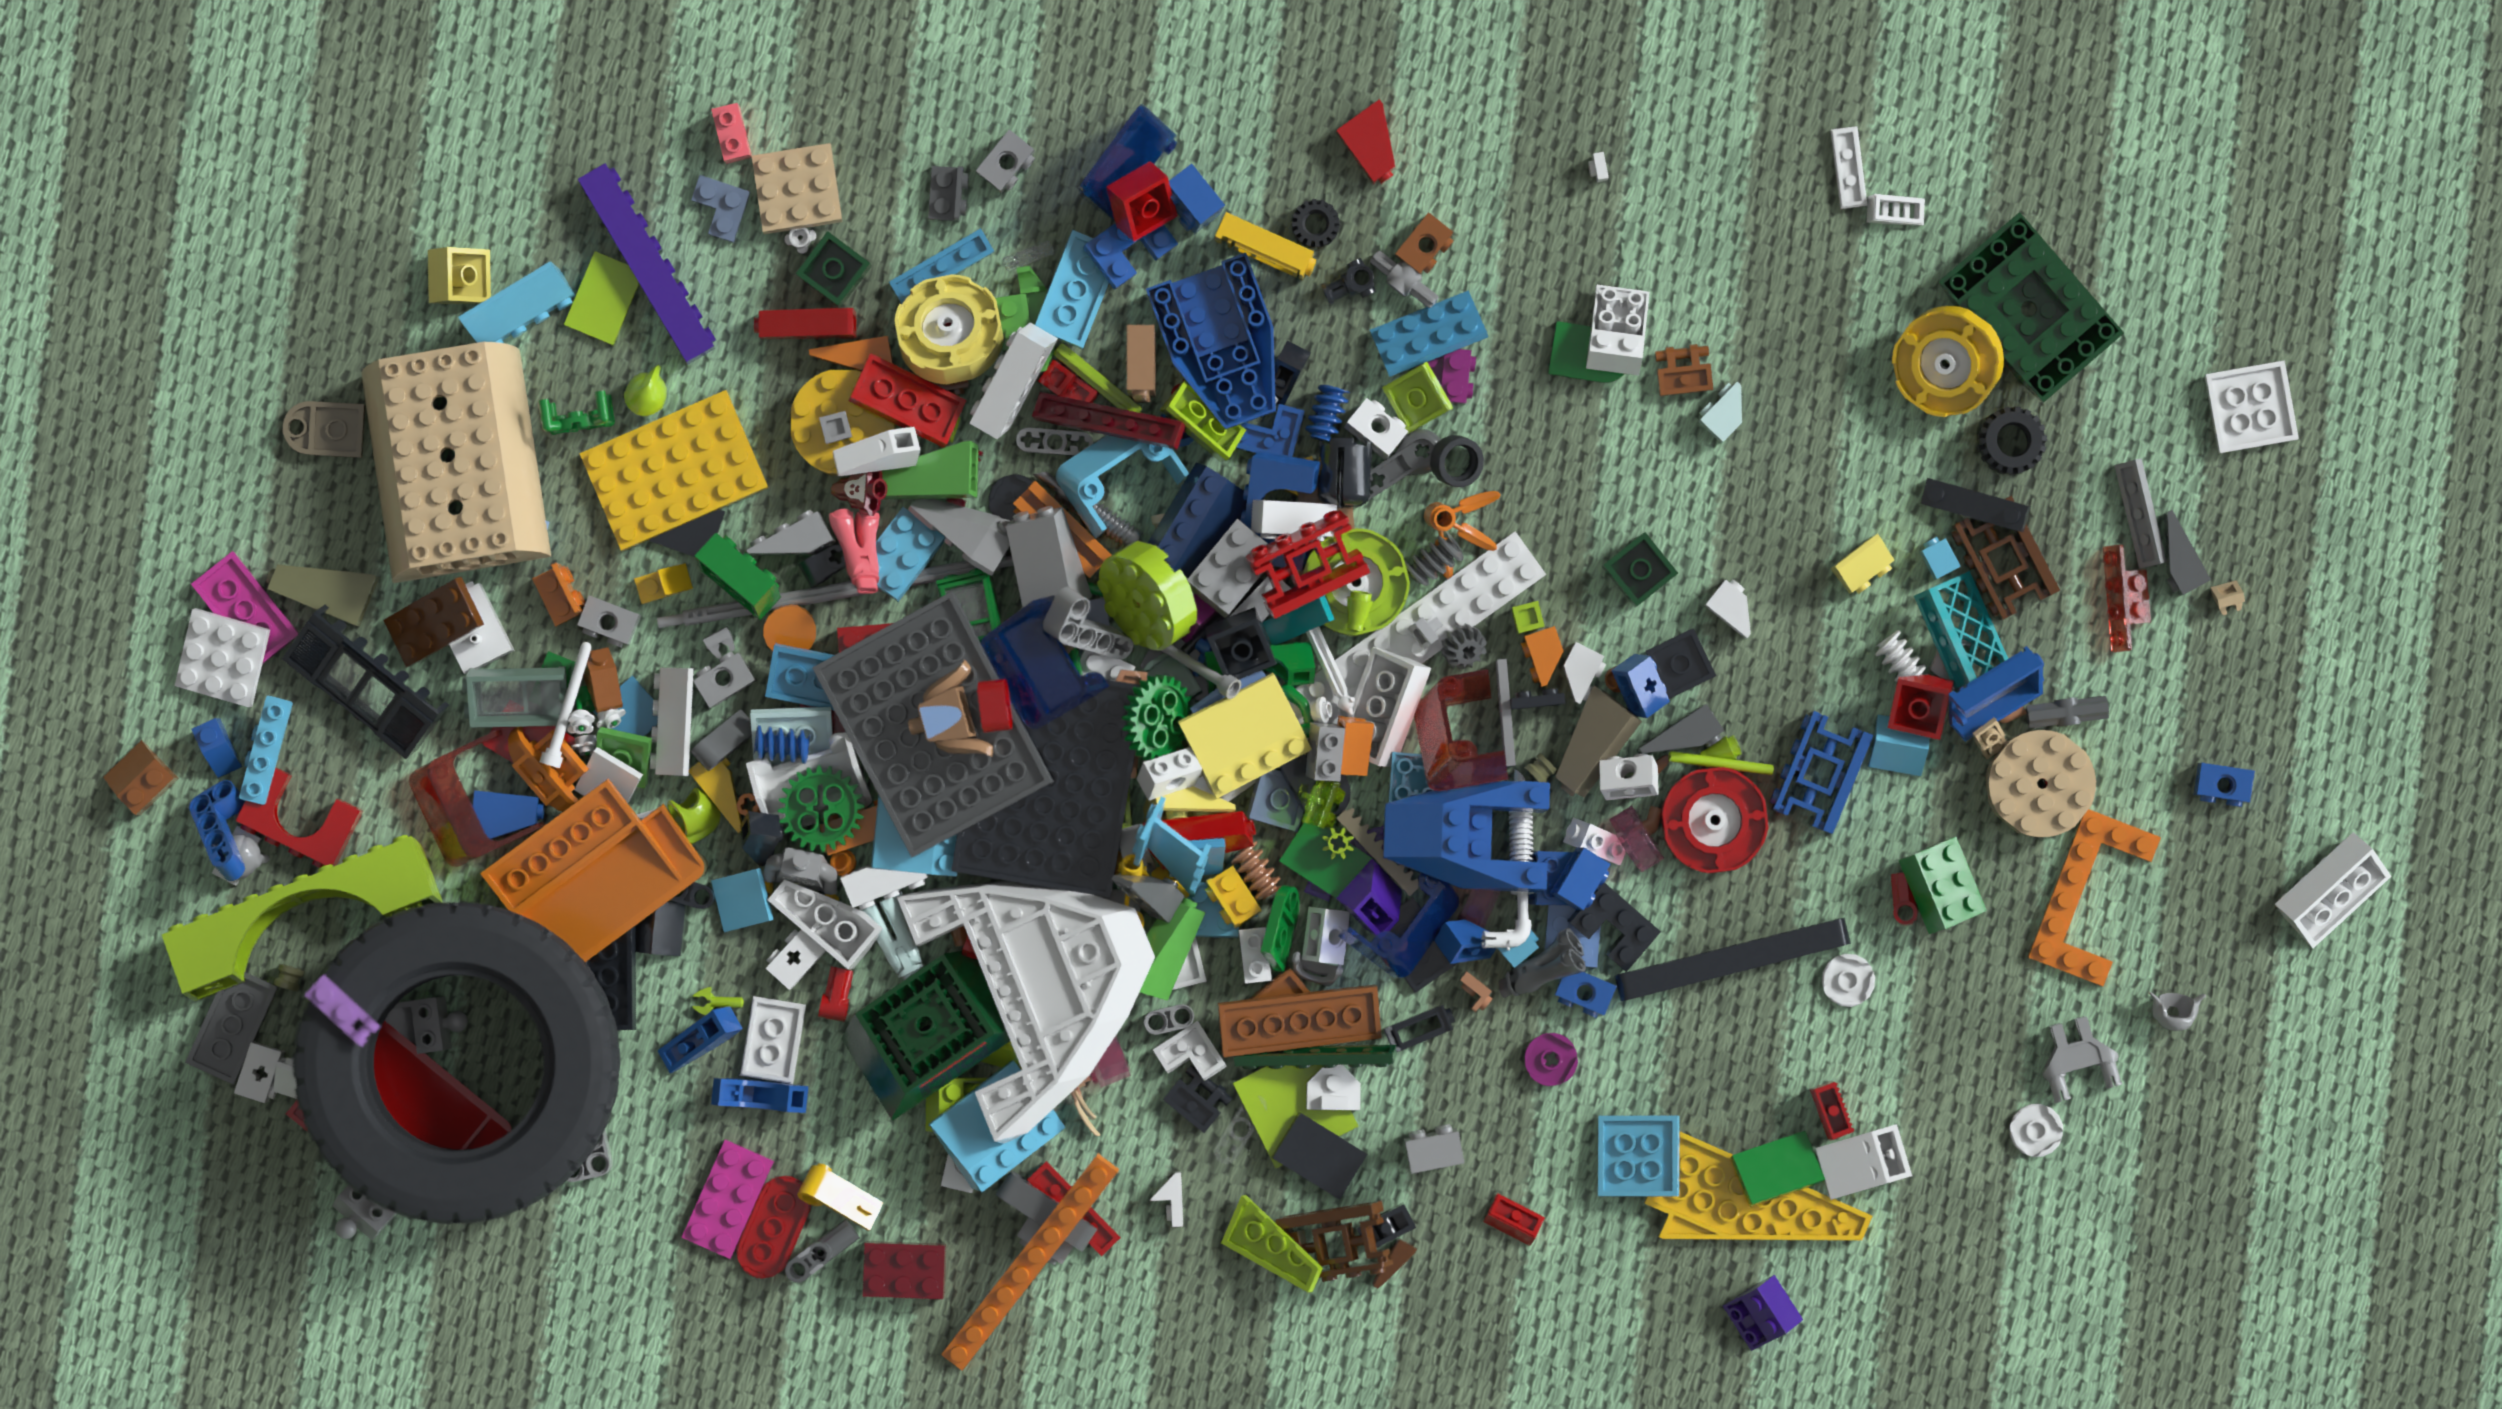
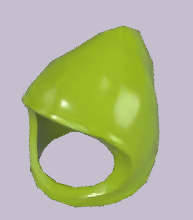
M659 364L653 367L650 372H642L635 375L628 383L624 392L627 407L639 416L655 414L664 407L667 387L659 376L661 370Z
M699 788L692 789L688 797L681 804H677L673 800L667 802L670 814L691 844L711 834L720 823V810L708 795Z

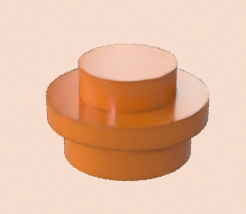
M844 850L832 855L830 865L836 869L837 875H849L856 867V857L852 852Z

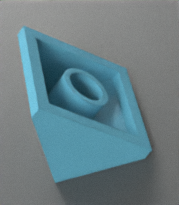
M1878 714L1868 767L1921 776L1929 750L1930 738L1889 729L1890 716Z

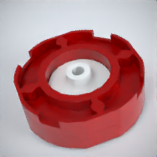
M1718 767L1694 770L1687 773L1670 788L1661 807L1663 840L1667 848L1679 862L1698 872L1732 871L1744 866L1758 853L1768 833L1766 801L1763 794L1750 779L1730 768ZM1713 815L1718 817L1716 825L1710 822V818Z

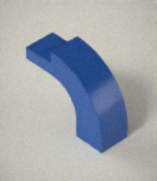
M714 1078L711 1105L806 1113L809 1086L749 1079Z

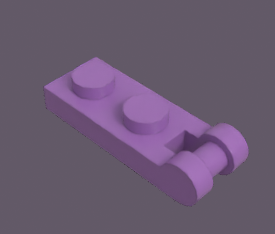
M325 975L305 994L307 998L361 1047L367 1042L366 1038L372 1031L375 1033L380 1028L378 1023ZM360 1019L364 1025L357 1031L352 1025Z

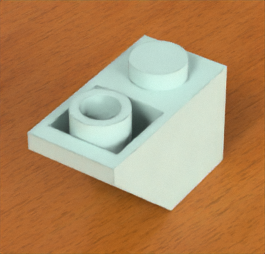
M1738 382L1733 386L1728 383L1718 393L1721 399L1715 405L1709 402L1700 412L1703 417L1698 422L1721 444L1742 423L1741 384Z

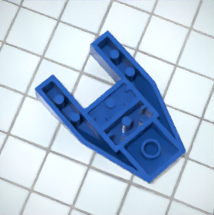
M1465 781L1386 803L1384 811L1383 858L1461 889L1541 893L1547 890V863L1491 860L1492 810L1544 813L1549 810L1550 783L1531 781Z

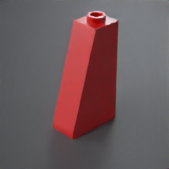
M853 308L759 311V317H754V333H759L760 339H856V311Z
M1243 811L1161 820L1187 841L1223 838L1225 840V853L1254 846L1253 835H1256L1255 825L1252 820H1248ZM1150 851V853L1153 855V857H1154L1155 860L1158 862V864L1161 866V868H1162L1163 870H1164V869H1167V868L1159 861V859Z

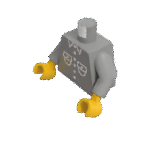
M785 848L781 854L771 855L767 859L763 878L768 898L773 892L772 882L782 883L785 879L805 888L824 892L825 896L839 901L838 896L835 895L837 892V871L828 864L823 855Z

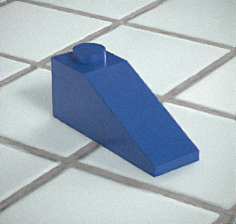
M730 1006L714 1009L657 1051L669 1073H674L725 1043L743 1028Z

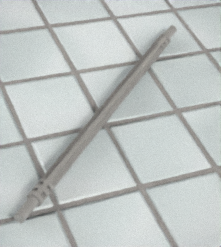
M1012 555L1006 556L996 571H1001L1003 567L1014 566ZM967 561L927 567L923 569L911 586L933 583L951 574L961 575L969 573L970 570L977 567ZM851 581L780 593L781 598L769 611L789 604L803 606L865 594L858 593L856 585H853ZM735 601L683 610L681 614L659 617L657 622L659 628L680 624L690 626L752 614Z

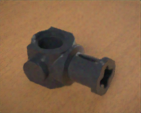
M1361 258L1348 263V270L1340 273L1341 278L1328 284H1320L1330 306L1334 304V301L1347 295L1351 298L1361 295L1363 299L1376 293L1373 283V272L1369 267L1365 266ZM1362 271L1368 274L1369 281L1367 284L1358 285L1354 281V276L1357 272Z

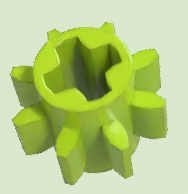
M1331 828L1332 836L1330 838L1323 836V839L1328 841V846L1324 847L1323 851L1330 849L1332 851L1331 859L1335 857L1336 853L1341 854V857L1345 859L1344 851L1346 849L1354 850L1351 846H1348V841H1351L1354 837L1346 838L1344 836L1345 828L1341 830V833H1336ZM1338 836H1342L1346 847L1344 849L1339 848L1338 851L1333 850L1334 845L1330 843L1331 839H1337Z

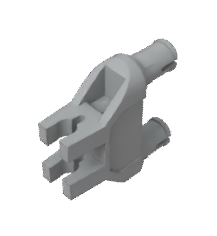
M2087 1016L2074 1019L2080 1040L2067 1043L2062 1024L2057 1023L2049 1026L2055 1047L2044 1067L2042 1075L2043 1078L2049 1080L2054 1103L2062 1102V1098L2064 1101L2071 1099L2064 1078L2067 1072L2095 1064L2101 1068L2106 1089L2122 1085L2115 1062L2118 1061V1053L2093 1038Z

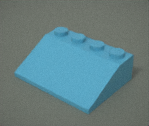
M550 261L458 318L477 343H504L503 340L511 335L513 338H516L527 331L526 326L535 321L536 324H539L550 317L548 313L555 308H558L560 311L573 303L571 299L576 295L560 269Z
M878 795L871 867L957 877V872L951 871L957 834L912 858Z
M1013 1060L929 1123V1126L970 1187L980 1192L986 1190L1065 1129L1055 1111L1052 1110L1028 1133L1005 1144L994 1141L975 1092L1021 1071Z

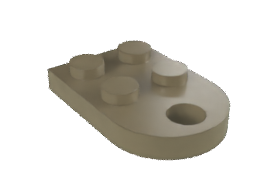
M316 401L301 402L293 406L284 418V438L291 448L305 455L362 458L366 405ZM294 420H301L304 424V430L299 435H293L290 431V424Z

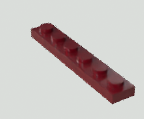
M1042 392L1039 394L1032 414L1036 421L1175 450L1178 449L1185 428V424L1182 421Z

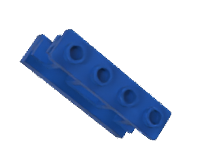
M1812 711L1811 715L1806 714L1800 727V729L1804 730L1800 740L1795 739L1790 754L1794 755L1790 765L1785 763L1780 775L1783 783L1780 789H1774L1769 803L1773 804L1771 810L1788 816L1792 804L1816 813L1811 826L1833 834L1874 735L1852 727L1848 738H1843L1824 730L1828 716ZM1817 721L1819 724L1815 733L1827 737V742L1822 752L1809 747L1806 756H1803L1802 753ZM1858 738L1845 772H1841L1845 761L1832 756L1836 745L1839 742L1851 747L1854 739ZM1813 755L1837 764L1827 788L1803 779ZM1796 770L1799 773L1795 782L1808 788L1802 801L1789 796L1784 806L1782 802ZM1834 787H1837V792L1823 822L1821 818L1824 810L1812 806L1817 791L1831 796Z

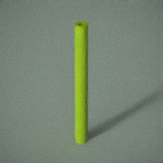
M1670 751L1668 755L1669 762L1714 768L1725 767L1736 771L1772 775L1774 771V765L1675 751Z

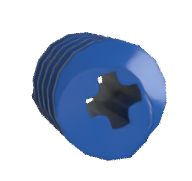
M1318 385V390L1323 395H1315V400L1320 405H1312L1311 409L1317 415L1309 416L1308 420L1314 425L1306 426L1305 430L1311 434L1310 437L1330 443V438H1332L1330 435L1339 434V430L1333 425L1342 423V420L1336 415L1346 411L1339 405L1349 401L1342 395L1343 393L1350 392L1330 385Z
M758 725L755 735L754 754L757 751L759 759H763L767 752L771 761H774L776 755L779 754L781 762H784L787 755H790L792 763H795L798 756H800L802 764H806L810 734L806 738L804 730H800L798 736L795 737L793 729H789L787 735L784 736L783 729L779 727L776 735H774L770 726L764 734L761 725Z

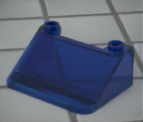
M1141 103L1078 187L1079 196L1112 221H1115L1106 186L1149 161L1155 164L1163 153L1170 155L1178 144L1175 141L1177 135Z
M1054 595L1031 601L984 636L981 641V645L998 678L1007 680L1011 702L1024 723L1032 729L1043 727L1109 687L1103 675L1098 672H1090L1081 677L1061 642L1044 630V619L1053 603Z

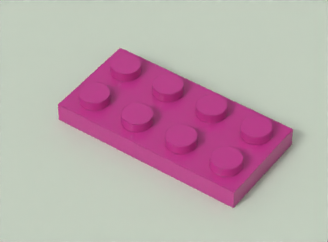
M234 551L191 584L214 614L270 629L262 665L296 639L299 634Z
M725 1139L681 1238L731 1259L774 1160Z

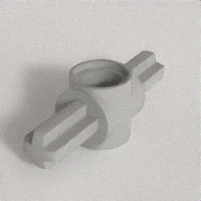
M1377 251L1372 256L1370 263L1387 276V284L1404 297L1412 295L1428 308L1435 305L1439 298L1438 295L1421 283L1422 276L1404 261L1398 264L1381 251Z

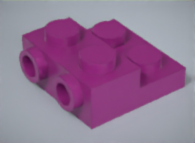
M1458 349L1428 361L1450 403L1466 405L1467 399H1472L1474 383H1468L1469 372H1475L1476 357L1471 356L1472 350Z

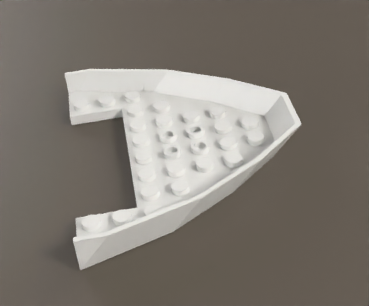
M1007 880L927 889L897 896L917 946H921L959 927L965 926L1022 1068L1021 1071L976 1091L975 1094L995 1142L1005 1144L1028 1133L1091 1074L1134 1005L1155 959L1135 908L1092 894Z

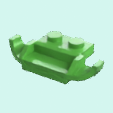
M1030 266L1017 268L1020 294L995 298L1004 336L1003 352L1009 349L1006 343L1013 332H1017L1019 327L1024 328L1029 323L1035 324L1047 294L1044 284ZM1055 345L1040 372L1046 371L1048 369V366L1053 357Z

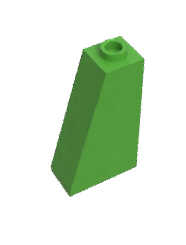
M964 441L919 456L916 466L882 470V479L886 482L888 490L884 499L977 498L978 444Z
M1184 897L1169 923L1157 919L1146 936L1155 959L1139 991L1140 993L1168 1001L1206 913L1196 908L1198 903Z

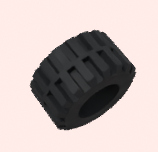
M2016 406L2011 408L2005 407L1985 419L1977 435L1979 443L1977 449L1978 452H1981V459L1983 462L1986 461L1990 469H1995L2000 474L2015 475L2031 469L2041 460V456L2046 450L2045 442L2047 441V435L2044 434L2046 429L2044 425L2040 424L2039 417L2031 414L2032 411L2028 409L2023 410L2021 407ZM2015 425L2021 428L2026 435V449L2018 456L2011 457L2005 455L1997 445V434L2005 426Z

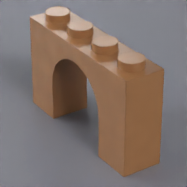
M1127 325V392L1129 397L1134 398V402L1147 403L1150 402V398H1156V332L1154 325Z

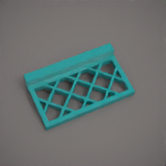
M1970 571L1914 595L1949 678L1954 680L1953 687L1956 693L1960 691V688H1966V684L1977 678L1972 668L1973 663L1982 667L1981 676L1994 668V666L1990 665L1992 654L1998 657L2000 664L2008 659ZM1961 580H1964L1967 586V596L1957 591ZM1939 590L1950 594L1947 604L1943 602ZM1955 598L1965 602L1962 612L1953 608ZM1970 606L1977 609L1979 614L1977 620L1968 616ZM1951 614L1960 618L1958 629L1953 625L1950 618ZM1966 622L1975 626L1973 637L1964 632ZM1981 630L1987 632L1989 636L1988 644L1979 640ZM1962 639L1971 643L1969 653L1965 652L1961 643ZM1977 646L1986 651L1984 661L1975 657Z

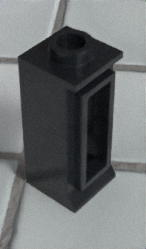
M1443 1004L1383 1029L1389 1044L1396 1045L1397 1052L1453 1030L1451 1024L1455 1023V1019L1450 1007L1445 1009ZM1432 1016H1438L1442 1027L1402 1043L1398 1030Z

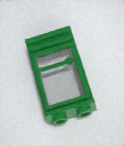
M979 568L970 570L969 573L961 575L951 574L941 580H937L939 598L950 592L955 593L988 658L991 660L999 658L1000 661L1008 662L993 577Z

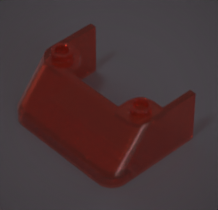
M1488 669L1443 677L1418 703L1414 714V721L1426 782L1432 790L1444 791L1508 780L1505 751L1478 755L1473 742L1469 740L1453 741L1446 706L1490 699L1491 689Z

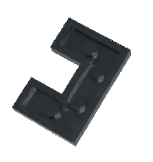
M1604 882L1596 888L1594 892L1596 896L1593 903L1588 908L1585 907L1584 910H1576L1567 921L1588 939L1592 937L1605 920L1610 922L1622 934L1605 954L1627 972L1661 931Z

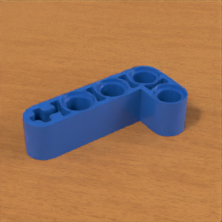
M223 780L194 797L190 802L189 810L211 863L227 881H235L243 875L245 864L226 820L240 812L246 800L239 798L240 791L231 781Z

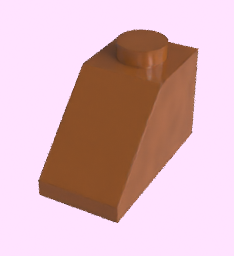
M609 648L590 651L583 678L596 712L622 708L623 703L617 670Z

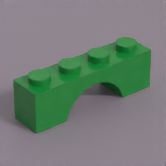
M1311 642L1271 645L1277 664L1262 671L1276 674L1289 686L1314 684L1315 663ZM1213 651L1205 652L1204 665L1223 676ZM1206 679L1209 694L1217 689V685Z

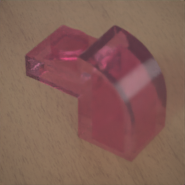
M1632 805L1609 819L1623 848L1641 872L1664 859L1656 841L1646 830Z

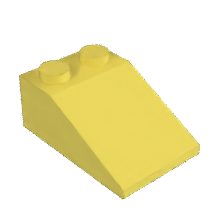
M1192 786L1162 796L1166 798L1161 820L1235 812L1236 808L1235 804L1221 798H1216L1214 795ZM1160 797L1149 801L1146 799L1143 806L1145 822L1147 821L1146 816L1152 803L1157 805Z

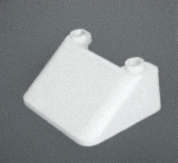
M847 733L831 735L829 738L830 749L808 755L806 764H802L801 758H799L795 763L789 761L772 767L767 757L763 759L758 757L746 763L753 793L761 813L779 815L780 820L786 817L785 814L778 812V809L785 807V804L778 801L779 798H787V794L783 792L782 788L791 789L792 786L788 781L789 779L797 782L799 780L797 772L806 776L807 767H810L813 773H816L818 765H821L825 773L827 768L832 766L834 775L838 770H842L841 779L851 776L849 786L858 784L859 787L854 793L863 794V797L857 801L858 804H863L865 807L869 806L872 798L855 748ZM819 785V806L815 807L814 810L819 812L820 822H822V818H824L823 813L828 810V806L823 804V786ZM837 787L829 789L827 792L828 800L830 802L838 801L841 798V790ZM805 789L802 791L800 798L803 803L807 804L813 801L815 795L812 789ZM811 815L804 817L802 827L815 824V818ZM780 823V826H783L784 830L789 826L788 823Z

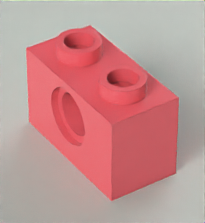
M734 103L711 109L724 162L729 164L752 158L739 104Z

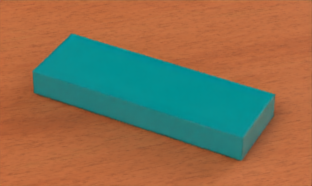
M1323 595L1276 619L1271 618L1262 623L1271 644L1279 645L1335 619L1326 597Z

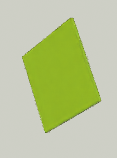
M1295 1065L1284 1066L1280 1069H1271L1269 1066H1266L1233 1083L1275 1169L1283 1164L1271 1157L1299 1112L1338 1136L1359 1127L1351 1110L1306 1109V1083L1322 1068L1321 1065H1311L1304 1069L1296 1068Z

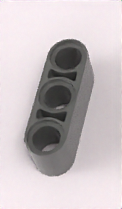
M740 709L700 741L690 752L709 772L752 737L751 719Z

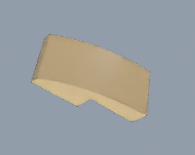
M1992 718L1973 733V738L1981 754L1987 760L2000 752L2007 742L2004 737L2005 734L1995 718Z

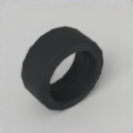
M1450 435L1442 438L1435 445L1431 453L1430 465L1433 474L1439 481L1452 487L1471 485L1479 478L1483 470L1484 457L1481 448L1476 442L1460 435ZM1463 446L1469 453V465L1464 473L1458 477H1453L1446 472L1445 458L1453 447Z

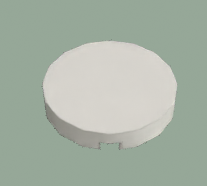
M1842 954L1834 957L1826 964L1822 972L1821 984L1824 993L1832 1002L1840 1006L1853 1007L1863 1003L1870 997L1875 986V975L1870 964L1862 957L1855 954Z
M2029 1104L2020 1108L2011 1120L2010 1137L2014 1146L2021 1153L2031 1157H2043L2052 1153L2062 1140V1121L2059 1115L2048 1106Z

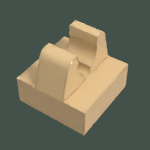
M2237 581L2211 587L2212 597L2222 615L2227 614V606L2234 605L2237 611L2242 609V602H2245V598Z

